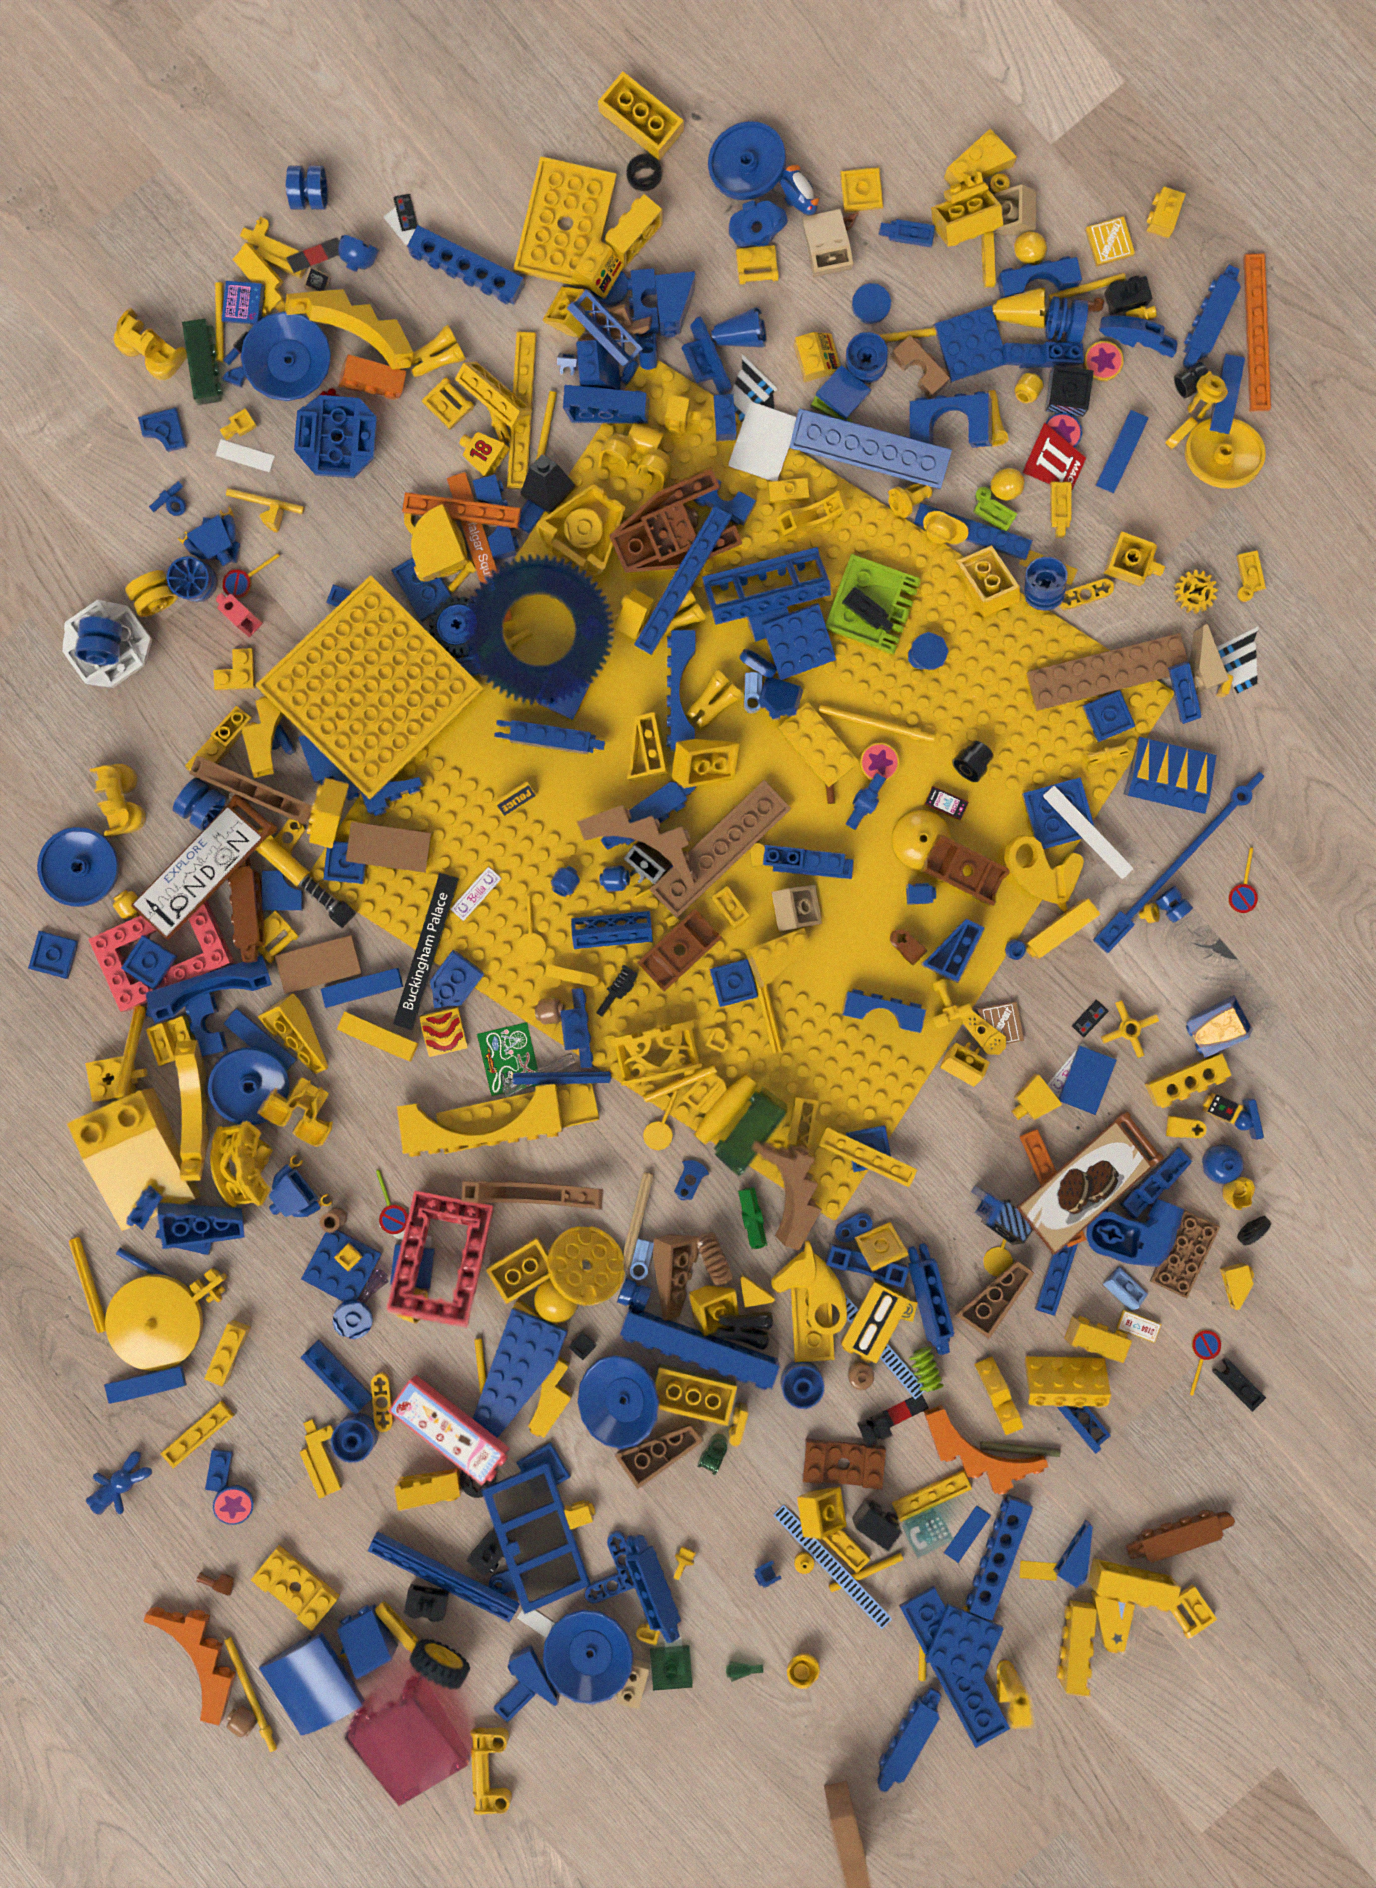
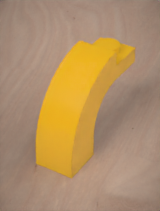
M839 490L810 506L790 509L778 516L777 519L783 536L825 525L841 517V514L849 510L850 507L844 490Z

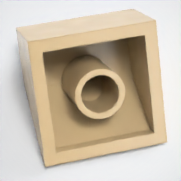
M1021 184L992 194L1001 204L1003 226L994 230V235H1021L1024 232L1036 230L1035 190Z
M815 885L772 892L778 931L822 924Z

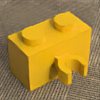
M1164 186L1160 193L1156 192L1152 204L1155 205L1154 210L1149 212L1146 223L1149 224L1147 231L1169 238L1174 231L1186 193Z
M670 394L665 415V429L672 434L685 433L687 421L700 425L702 413L690 412V398Z
M633 589L629 595L625 594L621 601L623 607L618 610L614 618L617 620L614 628L635 639L642 630L655 600L636 589Z
M970 1042L964 1047L955 1043L946 1052L940 1068L974 1087L984 1078L990 1062L977 1055L980 1051L979 1047L971 1051L969 1048Z

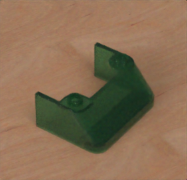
M763 1086L760 1088L759 1093L755 1091L749 1099L751 1102L750 1107L727 1139L724 1141L720 1139L714 1147V1150H716L714 1155L739 1177H741L758 1154L752 1148L755 1141L762 1143L767 1141L787 1114L788 1104Z

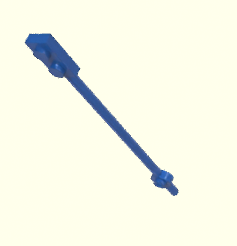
M1258 772L1246 786L1234 788L1230 795L1231 802L1126 914L1119 911L1093 938V941L1104 952L1109 953L1132 929L1135 924L1131 919L1237 806H1244L1251 802V791L1265 777L1261 772ZM1238 793L1243 795L1242 800L1238 799Z

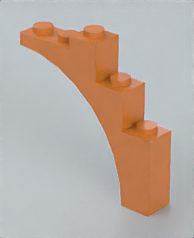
M942 1405L923 1411L940 1460L949 1462L955 1460L956 1456L959 1455L967 1477L977 1478L982 1476L983 1472H986L994 1494H1005L1010 1491L1009 1489L1014 1488L1012 1479L1021 1480L1027 1474H1038L1043 1472L1044 1468L1049 1467L1046 1458L1041 1455L1030 1458L1011 1459L995 1456L980 1450L957 1432Z
M160 1607L150 1608L145 1614L143 1622L156 1626L171 1635L183 1646L195 1665L202 1688L200 1721L219 1726L225 1716L236 1672L231 1671L229 1667H217L223 1643L218 1642L214 1638H204L210 1615L196 1609L194 1611L191 1610L184 1617L179 1612L169 1613Z

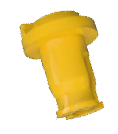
M1211 371L1200 377L1196 385L1198 392L1194 396L1193 402L1188 405V412L1192 413L1202 399L1206 403L1201 408V412L1197 417L1203 418L1206 415V411L1214 403L1223 401L1228 394L1224 381L1220 377L1212 375Z
M920 483L912 484L905 489L897 486L887 491L890 508L896 515L903 518L912 514V507L921 503L925 498L932 496L931 486L926 485L923 487V484Z

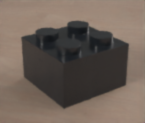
M865 1498L852 1517L855 1529L889 1552L902 1534L900 1523L897 1521L898 1518L890 1511L884 1512L881 1509L882 1506L872 1499L870 1502Z

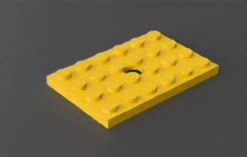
M540 156L515 259L514 272L588 289L571 278L593 237L602 241L617 174ZM563 217H569L573 222V226L569 230H561L558 227V221L563 219Z

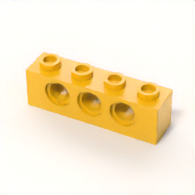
M1215 1053L1150 1081L1145 1086L1153 1105L1166 1108L1173 1104L1172 1101L1178 1098L1180 1101L1191 1097L1190 1093L1194 1091L1198 1093L1209 1089L1208 1085L1213 1083L1216 1085L1227 1081L1226 1078L1232 1075L1223 1054ZM1208 1068L1211 1075L1208 1079H1205L1203 1072ZM1188 1076L1193 1080L1192 1085L1189 1087L1185 1085V1079ZM1170 1084L1174 1086V1092L1171 1095L1167 1093V1087Z

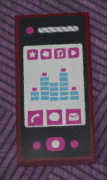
M932 786L924 805L960 821L969 802Z

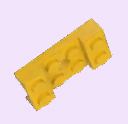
M280 1545L276 1547L250 1580L265 1593L267 1591L294 1612L297 1615L296 1619L310 1631L316 1627L340 1596ZM298 1582L301 1585V1590L294 1591L291 1588V1583Z

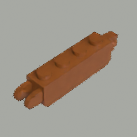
M248 857L228 878V884L231 887L229 900L233 909V914L231 915V922L234 926L232 939L235 947L240 948L242 960L245 963L256 962L258 948L265 944L260 873L251 868L250 858Z
M1202 1510L1196 1516H1185L1180 1518L1178 1522L1164 1523L1160 1528L1154 1530L1146 1529L1140 1535H1137L1138 1540L1125 1547L1130 1559L1146 1557L1148 1561L1154 1563L1221 1540L1224 1535L1222 1530L1232 1527L1235 1519L1226 1511L1215 1514L1212 1510Z

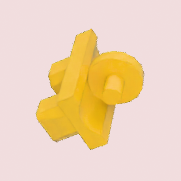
M213 1267L204 1274L210 1284L205 1287L201 1280L197 1279L189 1286L194 1294L192 1297L194 1302H197L208 1293L210 1294L206 1298L208 1303L213 1300L219 1303L223 1300L221 1293L225 1291L224 1287L221 1286L218 1289L215 1287L228 1278L225 1272L221 1274Z

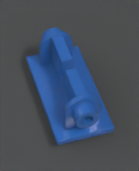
M151 1185L141 1192L136 1208H133L130 1215L126 1218L127 1225L134 1226L136 1224L141 1230L146 1226L162 1199V1196Z

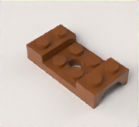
M937 835L921 869L922 872L942 880L991 906H994L996 903V892L1002 880L1010 873L1008 868L944 835ZM966 865H969L972 869L969 876L963 874V868Z
M694 909L637 963L665 992L722 939V936ZM678 944L683 945L686 949L685 954L682 956H677L674 953V947Z
M805 1439L802 1481L816 1484L827 1482L862 1486V1488L882 1490L886 1455L885 1446L872 1445L867 1447L866 1444ZM841 1458L849 1460V1465L846 1468L838 1466V1461Z

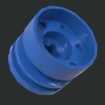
M1053 296L1046 313L1045 338L1052 340L1055 332V340L1059 341L1063 332H1065L1067 342L1080 343L1087 321L1088 301L1074 299L1070 308H1068L1067 298H1063L1059 307V297Z
M862 332L854 336L847 346V370L864 384L879 380L885 373L888 357L885 341L875 333ZM863 359H866L867 361L870 360V363H869V364H868V362H864V363H863Z
M1041 557L1032 561L1026 568L1024 597L1031 607L1047 611L1055 609L1065 599L1068 572L1066 566L1060 560L1053 557Z

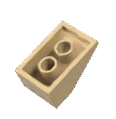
M1208 624L1193 632L1190 668L1196 694L1217 687L1229 680Z

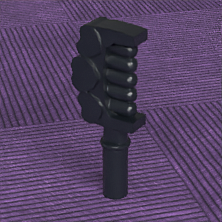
M625 965L622 966L623 969L618 974V977H616V981H613V985L606 989L610 993L605 997L606 999L596 1012L601 1017H603L616 997L622 999L627 995V992H631L634 988V982H636L638 974Z

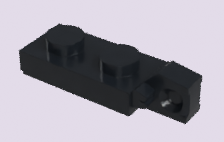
M854 587L842 601L844 606L872 628L874 627L878 630L880 627L887 633L893 628L894 624L887 620L889 615L885 613L886 611L858 588Z

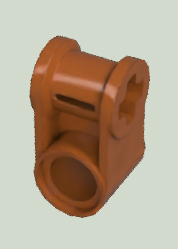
M895 930L890 935L891 944L913 966L927 952L926 948L906 930ZM903 934V942H897L898 937L896 935Z

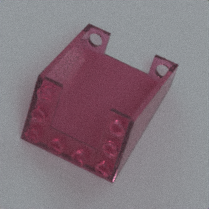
M414 1675L407 1679L399 1696L400 1698L394 1702L393 1700L388 1701L382 1706L381 1710L377 1712L375 1710L372 1711V1705L366 1708L364 1706L358 1708L354 1712L353 1718L350 1720L351 1722L343 1737L398 1806L403 1805L469 1765L471 1758L427 1680L421 1675L418 1677Z

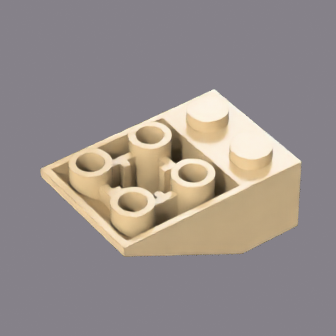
M841 209L802 217L813 278L851 270L854 264Z

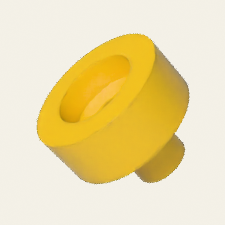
M1155 903L1145 904L1144 911L1139 912L1140 919H1146L1148 923L1158 922L1160 919L1158 906Z
M808 1552L798 1553L794 1558L795 1569L801 1574L810 1573L814 1568L813 1557Z

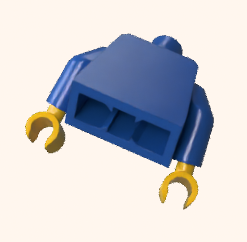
M228 507L229 511L224 514L220 510L221 516H215L189 533L185 531L186 537L183 540L178 537V540L186 547L190 554L202 560L208 559L212 561L218 558L222 566H226L233 561L227 552L234 547L233 542L236 540L234 513L230 507Z
M293 1155L290 1158V1164H286L274 1175L271 1186L273 1191L269 1194V1198L273 1201L269 1209L274 1215L281 1212L284 1217L290 1215L294 1217H308L320 1210L321 1206H329L332 1201L329 1203L323 1202V1198L329 1194L322 1195L321 1200L317 1202L316 1200L319 1198L297 1169L292 1170L294 1167H300L303 1164V1160L297 1165L294 1164L293 1161L298 1155Z

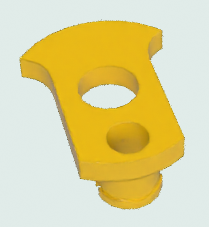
M289 818L274 839L292 855L294 846L306 829L302 823ZM297 823L299 829H293V824ZM287 832L293 835L291 843L283 841V835Z

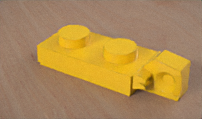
M1051 482L1050 523L1051 527H1055V538H1064L1066 536V527H1070L1071 482Z

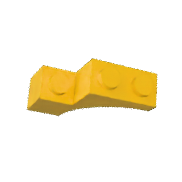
M991 1356L975 1363V1368L989 1396L1005 1436L1023 1429L1021 1417L993 1357Z

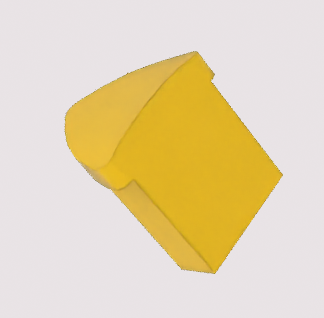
M271 503L270 510L261 513L259 517L267 528L277 533L284 511L279 505Z

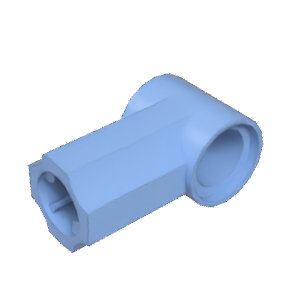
M757 672L745 673L744 709L752 714L758 712L761 708L759 703L756 708H750L747 704L749 699H755L758 702L762 691V674Z
M637 1239L630 1267V1274L634 1279L641 1280L646 1277L654 1242ZM636 1265L644 1267L645 1271L642 1275L634 1273L633 1268Z

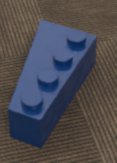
M566 384L564 386L563 409L571 423L636 422L648 424L650 400L647 393Z
M159 1203L157 1206L162 1249L245 1238L242 1208Z

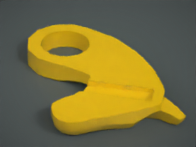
M805 1241L804 1251L792 1258L773 1276L771 1285L778 1293L785 1292L790 1288L808 1289L807 1319L812 1329L821 1335H833L841 1331L847 1321L846 1297L835 1273L826 1265L825 1261L814 1253L810 1241ZM831 1303L838 1308L839 1318L836 1323L831 1326H822L816 1321L815 1312L821 1304Z

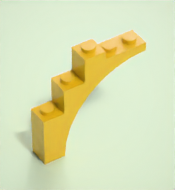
M266 696L255 700L261 723L252 722L241 728L254 778L274 774L272 744L276 728L284 715Z

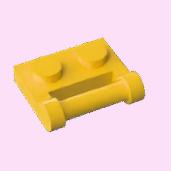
M775 245L736 249L739 285L753 281H778ZM771 268L769 272L744 273L746 270Z
M447 377L441 380L421 400L449 430L466 414L471 412L475 406L471 401H467L451 385V381ZM443 390H446L462 406L460 410L441 393Z
M276 910L264 920L265 944L259 947L258 951L271 963L275 960L274 957L291 941L297 940L300 937ZM286 930L288 934L268 951L266 947Z
M739 1402V1406L735 1407L732 1419L734 1425L728 1431L730 1436L729 1442L732 1446H739L742 1441L749 1413L746 1403Z
M1193 1584L1180 1592L1177 1606L1182 1603L1195 1624L1190 1626L1178 1607L1176 1611L1170 1610L1182 1627L1183 1634L1187 1639L1195 1636L1217 1620Z

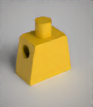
M1034 1074L1014 1096L1019 1105L1011 1112L1017 1120H1020L1026 1114L1035 1120L1058 1108L1062 1103L1041 1076Z

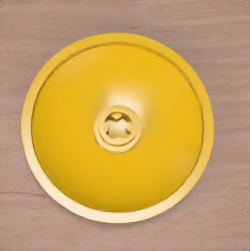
M1211 418L1199 423L1191 431L1185 445L1187 465L1196 477L1209 485L1219 488L1241 487L1257 477L1265 462L1266 450L1262 438L1255 429L1247 423L1234 418L1229 434L1209 430Z

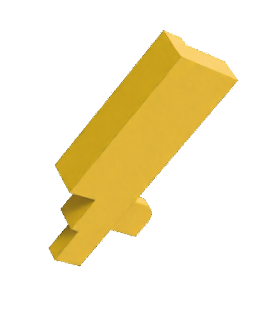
M259 217V220H256L257 224L253 231L243 227L240 238L247 240L248 243L257 248L256 251L269 265L302 279L306 269L294 273L286 257L300 251L265 236L269 229L267 219Z
M245 243L232 260L252 283L265 285V299L263 300L261 316L266 317L274 308L279 312H284L285 302L283 300L285 297L278 291V288L284 282L250 243Z
M311 1419L303 1423L307 1432L304 1437L308 1447L301 1449L299 1453L318 1498L321 1499L328 1494L340 1490L342 1485L323 1441L332 1437L334 1432L332 1424L318 1430L314 1420Z

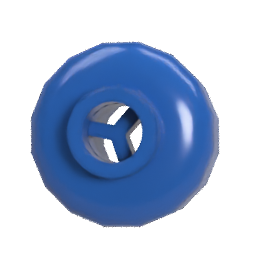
M622 865L607 866L604 868L603 874H600L601 886L604 885L605 890L608 892L623 891L630 884L629 871L625 870Z
M570 866L566 868L560 867L551 880L552 890L562 897L572 895L580 882V878L574 868Z

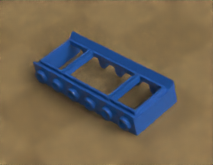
M818 547L702 577L705 594L715 625L831 595L830 580L820 558ZM815 560L820 578L800 583L793 565H796L797 569L802 571L805 569V562ZM785 567H787L793 585L745 597L742 586L747 585V577L758 575L759 580L764 581L767 579L766 572L777 570L778 574L783 576L786 574ZM733 581L739 599L716 604L711 586L720 584L721 590L726 591L729 588L728 582Z

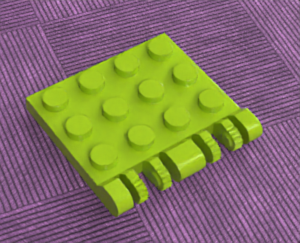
M851 554L825 624L826 629L894 655L897 646L886 641L898 644L900 639L887 634L880 627L878 630L874 627L872 628L844 606L842 601L856 587L886 611L885 613L889 615L887 617L888 621L891 619L895 622L906 624L910 610L896 605V603L912 607L913 602L899 595L901 591L909 595H916L917 590L914 588H919L921 579ZM891 622L894 624L891 630L903 632V626Z

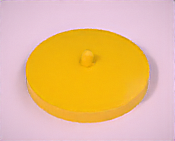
M162 1274L143 1275L131 1280L120 1288L111 1299L105 1317L106 1334L116 1354L128 1364L148 1371L165 1370L187 1358L197 1346L203 1329L202 1310L199 1302H194L192 1299L194 1296L192 1291L181 1281Z

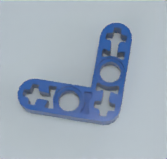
M612 1531L607 1539V1545L618 1572L592 1582L590 1586L586 1587L585 1598L590 1603H598L635 1588L633 1582L626 1580L628 1578L627 1565L618 1562L620 1555L630 1554L628 1545H626V1538L620 1531ZM615 1536L617 1539H621L619 1541L621 1550L616 1553L614 1551H617L616 1543H611ZM612 1580L618 1584V1588L613 1591L607 1588V1583ZM601 1584H603L606 1594H603L602 1590L597 1593V1597L589 1595L591 1589H594V1591L601 1590Z

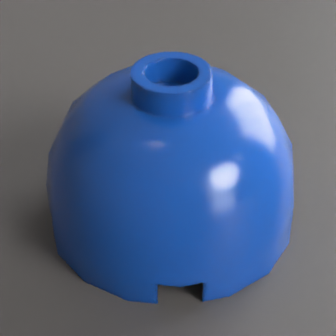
M341 235L338 245V254L341 260L347 264L346 268L355 272L358 269L365 270L370 268L377 259L379 250L372 245H369L368 248V245L363 243L364 241L348 235Z
M1226 1144L1210 1147L1202 1158L1204 1174L1209 1180L1218 1184H1226L1241 1176L1244 1169V1161L1241 1154L1235 1148Z

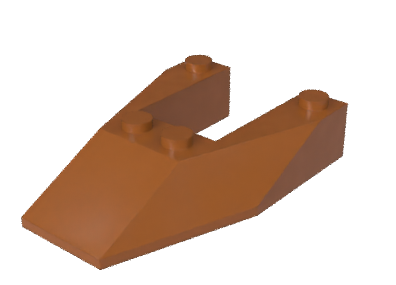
M712 467L697 472L656 492L609 535L625 573L679 568L697 537L683 503L720 488ZM734 523L727 525L709 558L743 544Z

